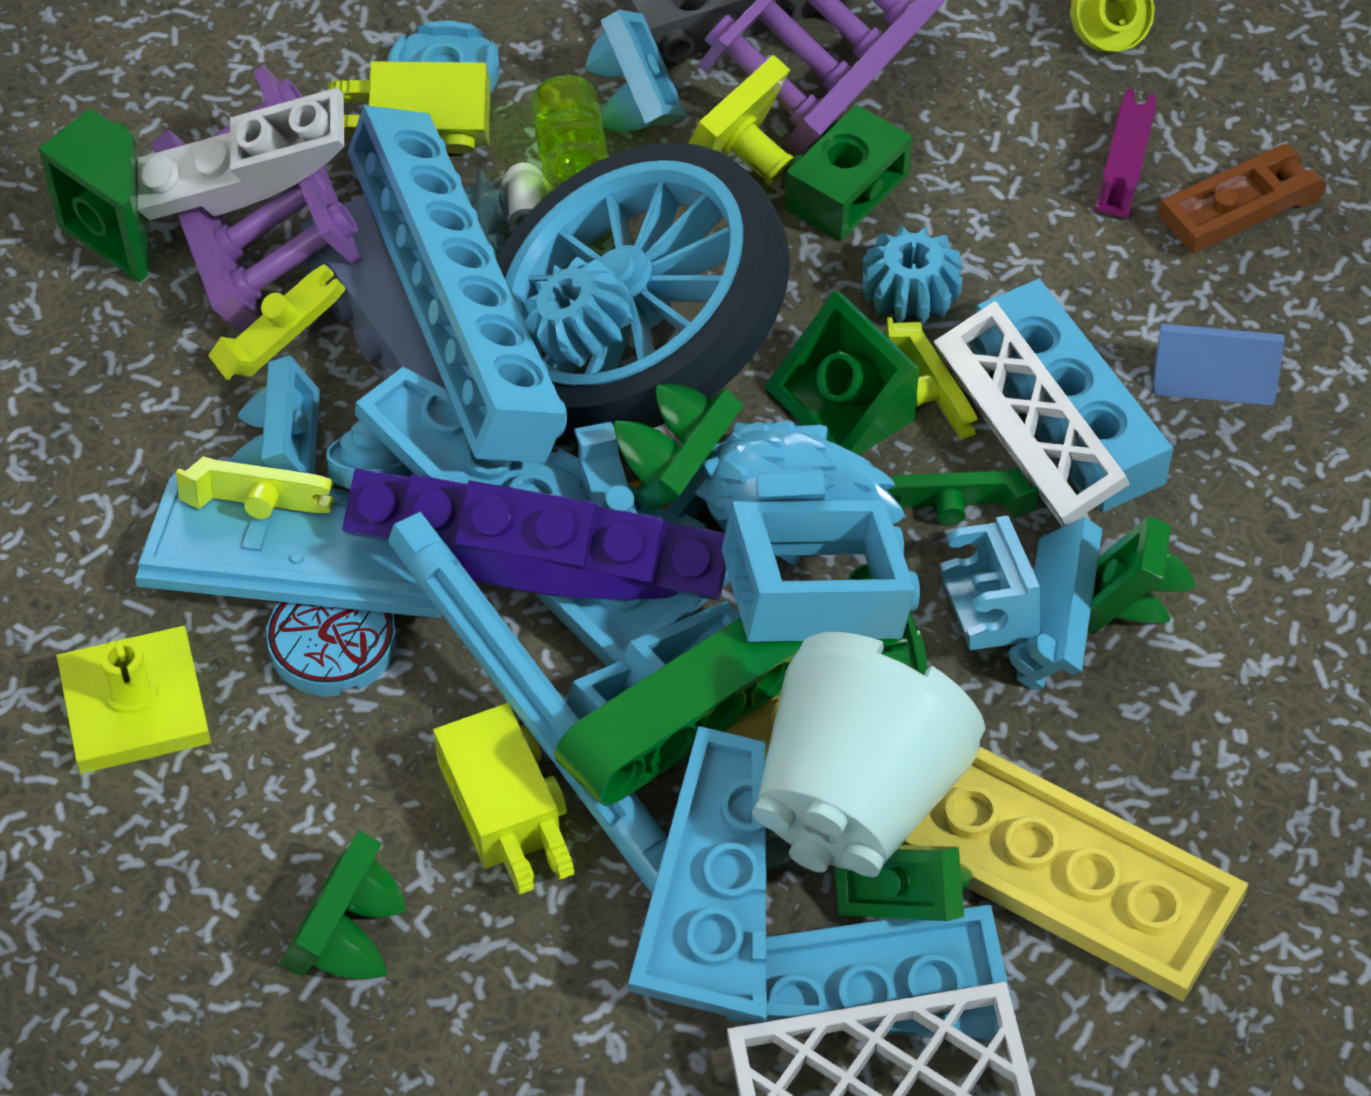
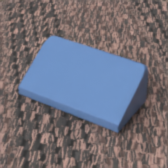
M1161 324L1154 358L1153 392L1156 395L1273 405L1277 396L1285 335Z

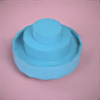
M362 422L354 424L351 431L334 441L327 449L328 477L335 484L347 489L351 488L355 468L410 477L411 474H414Z

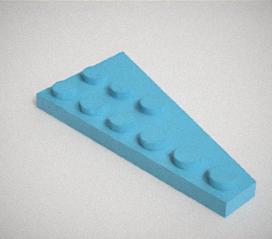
M405 367L400 368L356 402L354 415L415 475L466 484L468 480L590 501L580 471L578 458L560 448L556 453L550 452L546 463L475 459L447 390ZM628 484L629 489L634 494L637 488ZM634 499L637 514L660 517L666 523L705 529L706 524L687 514L680 518L661 507L650 513ZM727 569L723 587L730 582ZM535 594L606 666L624 659L629 641L689 617L709 600L684 594H677L669 598L637 600L586 599Z

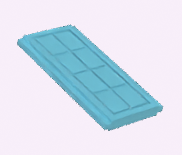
M173 473V476L168 480L138 563L139 569L135 577L137 587L441 618L442 616L387 541L349 535L342 531L349 490H330L326 496H332L335 499L330 513H309L274 507L270 517L267 519H256L246 512L244 503L213 498L201 509H197L179 500L176 473Z

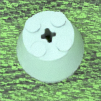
M824 632L812 635L803 641L799 651L793 656L785 672L759 796L752 809V816L761 825L773 830L782 839L791 844L792 846L789 850L790 857L804 868L815 872H825L830 864L839 868L853 870L863 876L876 877L879 875L884 863L970 768L979 751L980 739L985 731V723L980 711L971 698L953 680L934 666L928 668L923 675L899 661L882 655L881 653L884 649L883 641L845 632Z

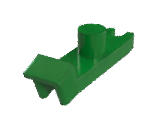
M1018 467L1005 471L889 476L894 481L895 486L887 490L902 508L936 506L937 520L944 525H955L965 519L964 505L1004 504L1014 519L1036 510L1039 489L1036 486L1031 487Z

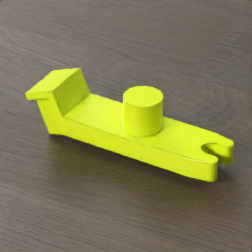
M323 264L313 270L284 296L280 293L269 294L261 305L263 315L236 339L220 337L208 356L225 379L230 380L233 375L253 376L263 365L337 301L345 291V286L337 279H333L325 286L334 276V272L329 267Z
M887 318L886 336L919 367L916 407L935 400L960 440L976 435L971 423L977 421V416L958 384L923 333L921 322L893 323L892 318Z
M204 456L186 471L180 468L176 471L179 500L197 509H201L214 498L244 503V508L250 516L256 519H267L271 516L274 507L309 513H330L335 502L332 496H326L332 488L333 480L316 474L214 460Z

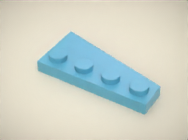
M698 726L629 978V992L756 1024L767 1022L765 827L752 816V809L758 800L765 768L764 741Z

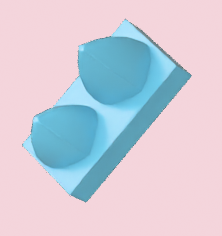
M618 10L603 18L601 23L605 31L599 35L593 44L585 69L604 77L624 75L627 82L618 88L608 100L598 125L609 130L626 132L640 130L651 125L669 126L687 117L642 13Z
M291 355L269 361L267 386L255 393L238 413L239 419L246 424L264 428L263 434L246 443L227 462L315 474L320 389Z

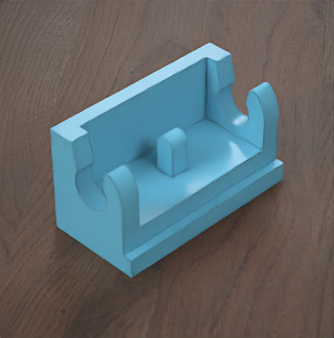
M1009 516L996 517V523L962 527L949 533L946 539L950 547L960 548L968 544L977 546L976 552L969 558H955L940 563L941 580L969 650L1028 642L1030 638L1039 635L1040 585Z

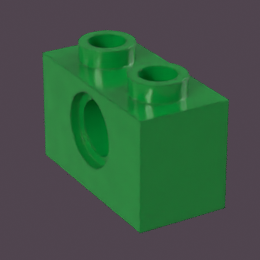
M856 104L840 121L834 120L822 133L820 140L805 154H798L791 160L783 177V182L786 185L785 210L841 242L910 174L913 136Z

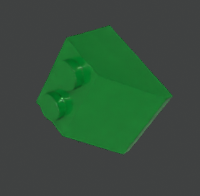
M89 108L38 148L57 224L65 232L140 283L148 277L149 219L137 210L138 162L135 153L137 144L131 132L118 121L111 122Z

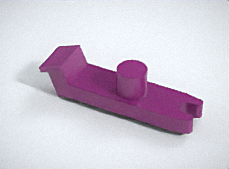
M1133 89L1126 91L1120 105L1094 208L1095 211L1127 219L1129 218L1156 109V96L1154 94H1149L1144 104H1138L1134 101L1135 91Z

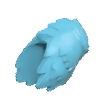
M790 420L768 425L762 422H755L733 431L722 444L715 445L703 462V474L697 481L694 489L695 495L707 501L710 514L725 532L732 501H756L757 475L761 471L821 468L825 475V496L823 500H884L893 525L899 523L905 517L900 504L887 491L895 486L894 481L887 474L873 466L864 457L828 441V427L822 425L795 426ZM801 555L779 557L796 566Z

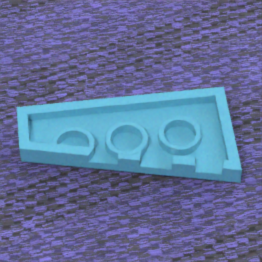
M991 905L964 908V917L950 921L887 919L766 937L767 1022L1007 982ZM994 1005L964 1010L953 1026L976 1042L991 1043L1000 1030ZM949 1013L935 1016L944 1021ZM726 1016L727 1020L744 1021ZM909 1019L895 1022L887 1034L932 1038L935 1033L917 1021ZM879 1025L866 1028L874 1033Z

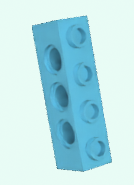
M1040 278L977 305L976 313L994 301L998 303L1127 476L1130 485L1099 504L1098 507L1102 512L1166 484L1173 453L1172 445ZM994 325L971 340L974 353L976 355L999 357L1004 335ZM1013 349L1011 358L1021 359ZM1007 372L1004 391L1008 398L1031 400L1036 379L1030 374ZM1045 392L1043 402L1053 403ZM1039 416L1036 432L1043 443L1064 445L1069 423L1065 418ZM1078 437L1076 446L1086 447ZM1072 460L1069 475L1079 493L1107 476L1098 463Z

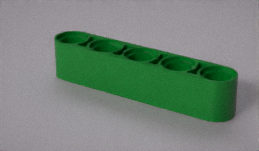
M740 617L572 725L556 746L555 760L600 804L611 806L689 756L698 726L725 732L781 695L785 672L793 656L799 651L803 641L748 642Z

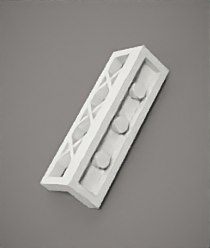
M996 301L934 341L951 375L1032 487L1036 486L1039 489L1038 495L1061 527L1083 517L1090 520L1087 512L1130 485L1125 473ZM996 325L1004 335L999 357L973 354L967 343ZM1013 349L1021 359L1011 358ZM986 370L995 371L993 380L988 375ZM1007 372L1030 374L1035 377L1036 382L1031 400L1005 398L1002 391ZM1045 392L1053 403L1043 402ZM1017 413L1027 414L1025 424ZM1039 416L1065 418L1069 425L1064 445L1037 442L1034 435ZM1078 437L1086 447L1076 446ZM1049 457L1060 459L1058 469ZM1072 460L1098 463L1107 474V476L1078 495L1075 494L1067 483Z

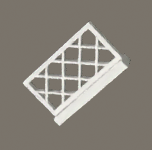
M1007 982L727 1028V1039L739 1096H756L754 1088L766 1096H793L785 1090L805 1063L838 1084L830 1096H844L847 1090L856 1096H883L856 1079L875 1051L908 1072L892 1096H906L917 1078L945 1096H972L969 1093L987 1066L1012 1081L1017 1096H1036ZM994 1005L1000 1030L986 1048L953 1026L964 1010ZM949 1013L944 1021L935 1016ZM913 1019L935 1033L917 1060L884 1040V1037L895 1022ZM879 1025L874 1033L866 1028ZM844 1031L865 1044L847 1072L814 1052V1049L826 1033ZM809 1037L804 1045L796 1039ZM944 1039L978 1060L961 1087H958L926 1066ZM775 1043L794 1055L795 1058L777 1083L774 1084L750 1068L746 1047ZM1002 1044H1004L1007 1060L996 1054Z

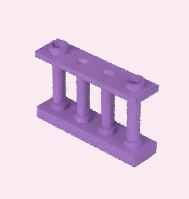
M756 0L737 21H734L727 14L707 35L704 40L711 46V49L698 63V66L706 73L726 52L749 75L755 72L767 59L742 35L760 19L824 80L821 86L828 92L821 101L812 94L807 98L786 78L776 97V100L791 114L788 120L796 126L781 145L793 156H797L798 154H803L946 0H872L887 14L883 19L891 27L884 34L876 27L870 30L840 0H807L855 46L852 52L860 60L853 67L844 60L839 64L775 3L776 0Z
M263 65L253 71L265 101L249 112L303 97L289 79L286 78L280 82ZM230 125L216 133L214 136L229 133ZM170 130L151 142L154 153L186 145ZM324 166L309 177L286 189L232 227H229L224 215L227 213L213 216L202 206L177 213L212 309L240 332H244L262 316L257 303V299L261 297L260 290L326 245L332 246L352 265L362 259L353 237L358 232L357 224L347 208L338 201ZM308 205L315 224L246 270L240 259L245 254L244 247Z

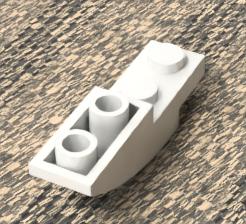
M337 87L230 117L229 133L139 157L137 210L149 220L201 206L213 216H218L262 201L294 186L323 167L345 146L343 92Z

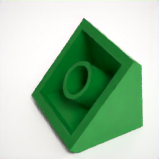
M833 291L764 387L803 426L822 425L828 427V441L860 455L915 420L919 367L841 292Z

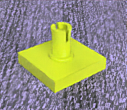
M772 55L699 121L689 144L704 146L719 151L728 157L734 152L765 180L766 184L771 186L784 174L794 157L787 154L759 128L785 82L790 69L776 56Z
M185 625L56 655L76 762L80 774L211 743Z

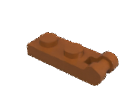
M1282 144L1162 199L1158 216L1193 254L1296 205L1305 207L1316 202L1324 194L1326 183L1314 170L1306 171L1301 166L1302 157L1289 144Z

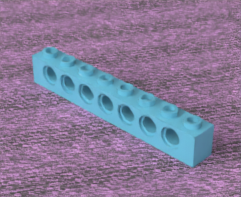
M364 105L347 154L475 459L546 463L556 438H559L565 430L567 421L566 407L564 402L559 399L548 375L547 365L541 359L529 329L525 325V320H523L512 296L511 286L505 280L495 259L494 249L484 235L478 221L477 212L472 208L463 189L461 177L455 171L447 154L444 140L440 138L429 113Z

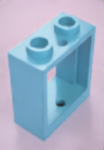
M884 500L732 501L721 550L748 642L804 641L812 635L824 632H845L874 639H902L909 612L916 611L919 605L920 585L917 574L914 571L908 570L903 555L904 539L899 526H893ZM864 554L873 580L782 581L775 556Z

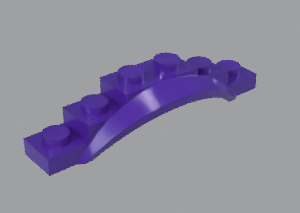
M359 468L354 470L342 531L349 535L388 542L395 523L421 512L473 581L521 592L570 598L637 600L669 598L677 594H684L717 601L721 600L727 569L721 550L725 536L723 532L666 523L660 517L603 508L591 501L468 480L466 484L415 474L405 477Z

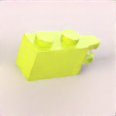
M371 61L370 80H336L328 83V90L338 87L343 92L344 103H369V106L429 113L440 138L445 142L447 153L467 154L473 152L475 146L489 145L491 80L486 63ZM344 114V137H353L360 115Z
M505 703L433 729L438 764L484 869L504 863L518 894L534 890L535 886L533 884L534 874L531 865L524 858V855L543 848L549 866L555 872L558 879L561 880L574 875L572 859L559 830L558 817L567 814L562 791L554 776L543 778L536 763L542 761L539 743L525 724L519 726L510 704Z

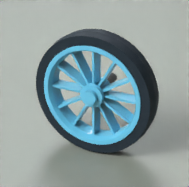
M660 143L632 148L602 159L579 171L546 195L525 216L510 235L496 258L505 280L511 286L512 296L525 321L528 318V311L524 302L538 294L535 282L547 281L553 276L554 265L563 270L567 269L572 260L577 256L587 263L599 259L604 265L610 267L629 290V295L633 300L629 307L634 321L620 329L623 342H611L605 347L604 359L592 354L585 374H572L579 367L572 361L559 364L548 355L543 358L541 347L532 338L541 359L547 365L548 375L559 399L564 402L566 407L567 421L563 433L574 436V429L606 422H611L613 425L616 420L642 423L652 428L665 424L657 403L655 387L658 384H676L691 387L711 398L743 369L766 339L781 309L790 271V252L787 236L782 222L766 192L743 167L730 157L719 151L689 143ZM688 206V210L672 225L678 207ZM647 213L633 246L628 220ZM722 218L726 220L727 228L703 238ZM612 230L615 249L608 251L601 257L588 248L596 240ZM727 262L723 275H699ZM671 302H707L692 322L670 308ZM632 331L638 361L618 368ZM651 331L663 345L656 351L654 349Z

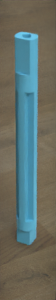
M418 512L395 523L388 543L607 833L608 837L650 893L653 894L668 839L666 833L634 792L611 806H603L555 760L554 753L557 744L567 730L578 722L579 719L423 514Z

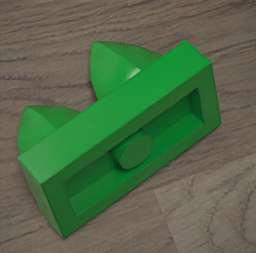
M658 384L655 387L658 407L665 424L674 434V439L642 423L617 420L613 423L619 448L629 467L642 481L633 494L634 499L650 513L681 495L744 406L726 388L708 398L691 387L676 384Z
M1149 515L1098 557L1088 633L1096 634L1114 618L1146 624L1170 622L1171 617L1167 609L1151 591L1185 592L1194 590L1196 586L1188 567L1178 556L1168 550L1171 525Z
M360 830L356 832L338 856L280 959L279 965L300 976H304L312 965L333 975L352 979H373L386 976L388 970L374 942L361 927L343 915L345 910L362 916L377 918L391 917L405 912L406 904L398 883L390 871L374 859L382 843Z
M900 845L884 863L879 875L876 877L863 876L853 870L835 866L838 915L950 921L964 917L962 891L971 882L973 873L960 863L959 847Z

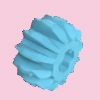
M900 225L895 237L879 233L874 247L867 249L862 267V289L865 293V299L874 301L873 306L876 309L877 316L893 310L895 311L894 316L897 323H902L907 315H915V318L918 322H921L922 326H924L929 318L930 313L945 318L947 310L950 308V303L957 302L963 280L961 277L962 260L960 258V251L950 249L951 245L947 235L931 238L926 225L918 233H909Z
M577 256L572 260L568 268L564 270L554 265L553 276L547 281H536L538 294L524 302L528 311L525 325L528 327L531 337L550 358L555 359L559 364L572 361L581 367L586 363L591 354L604 359L605 347L611 342H623L620 329L634 321L629 307L633 300L629 295L628 288L614 274L610 267L604 265L599 259L586 263Z

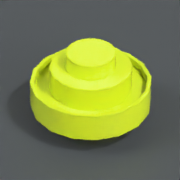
M1072 0L1070 17L1074 31L1084 44L1099 52L1115 53L1135 47L1147 36L1153 24L1155 5L1153 0Z

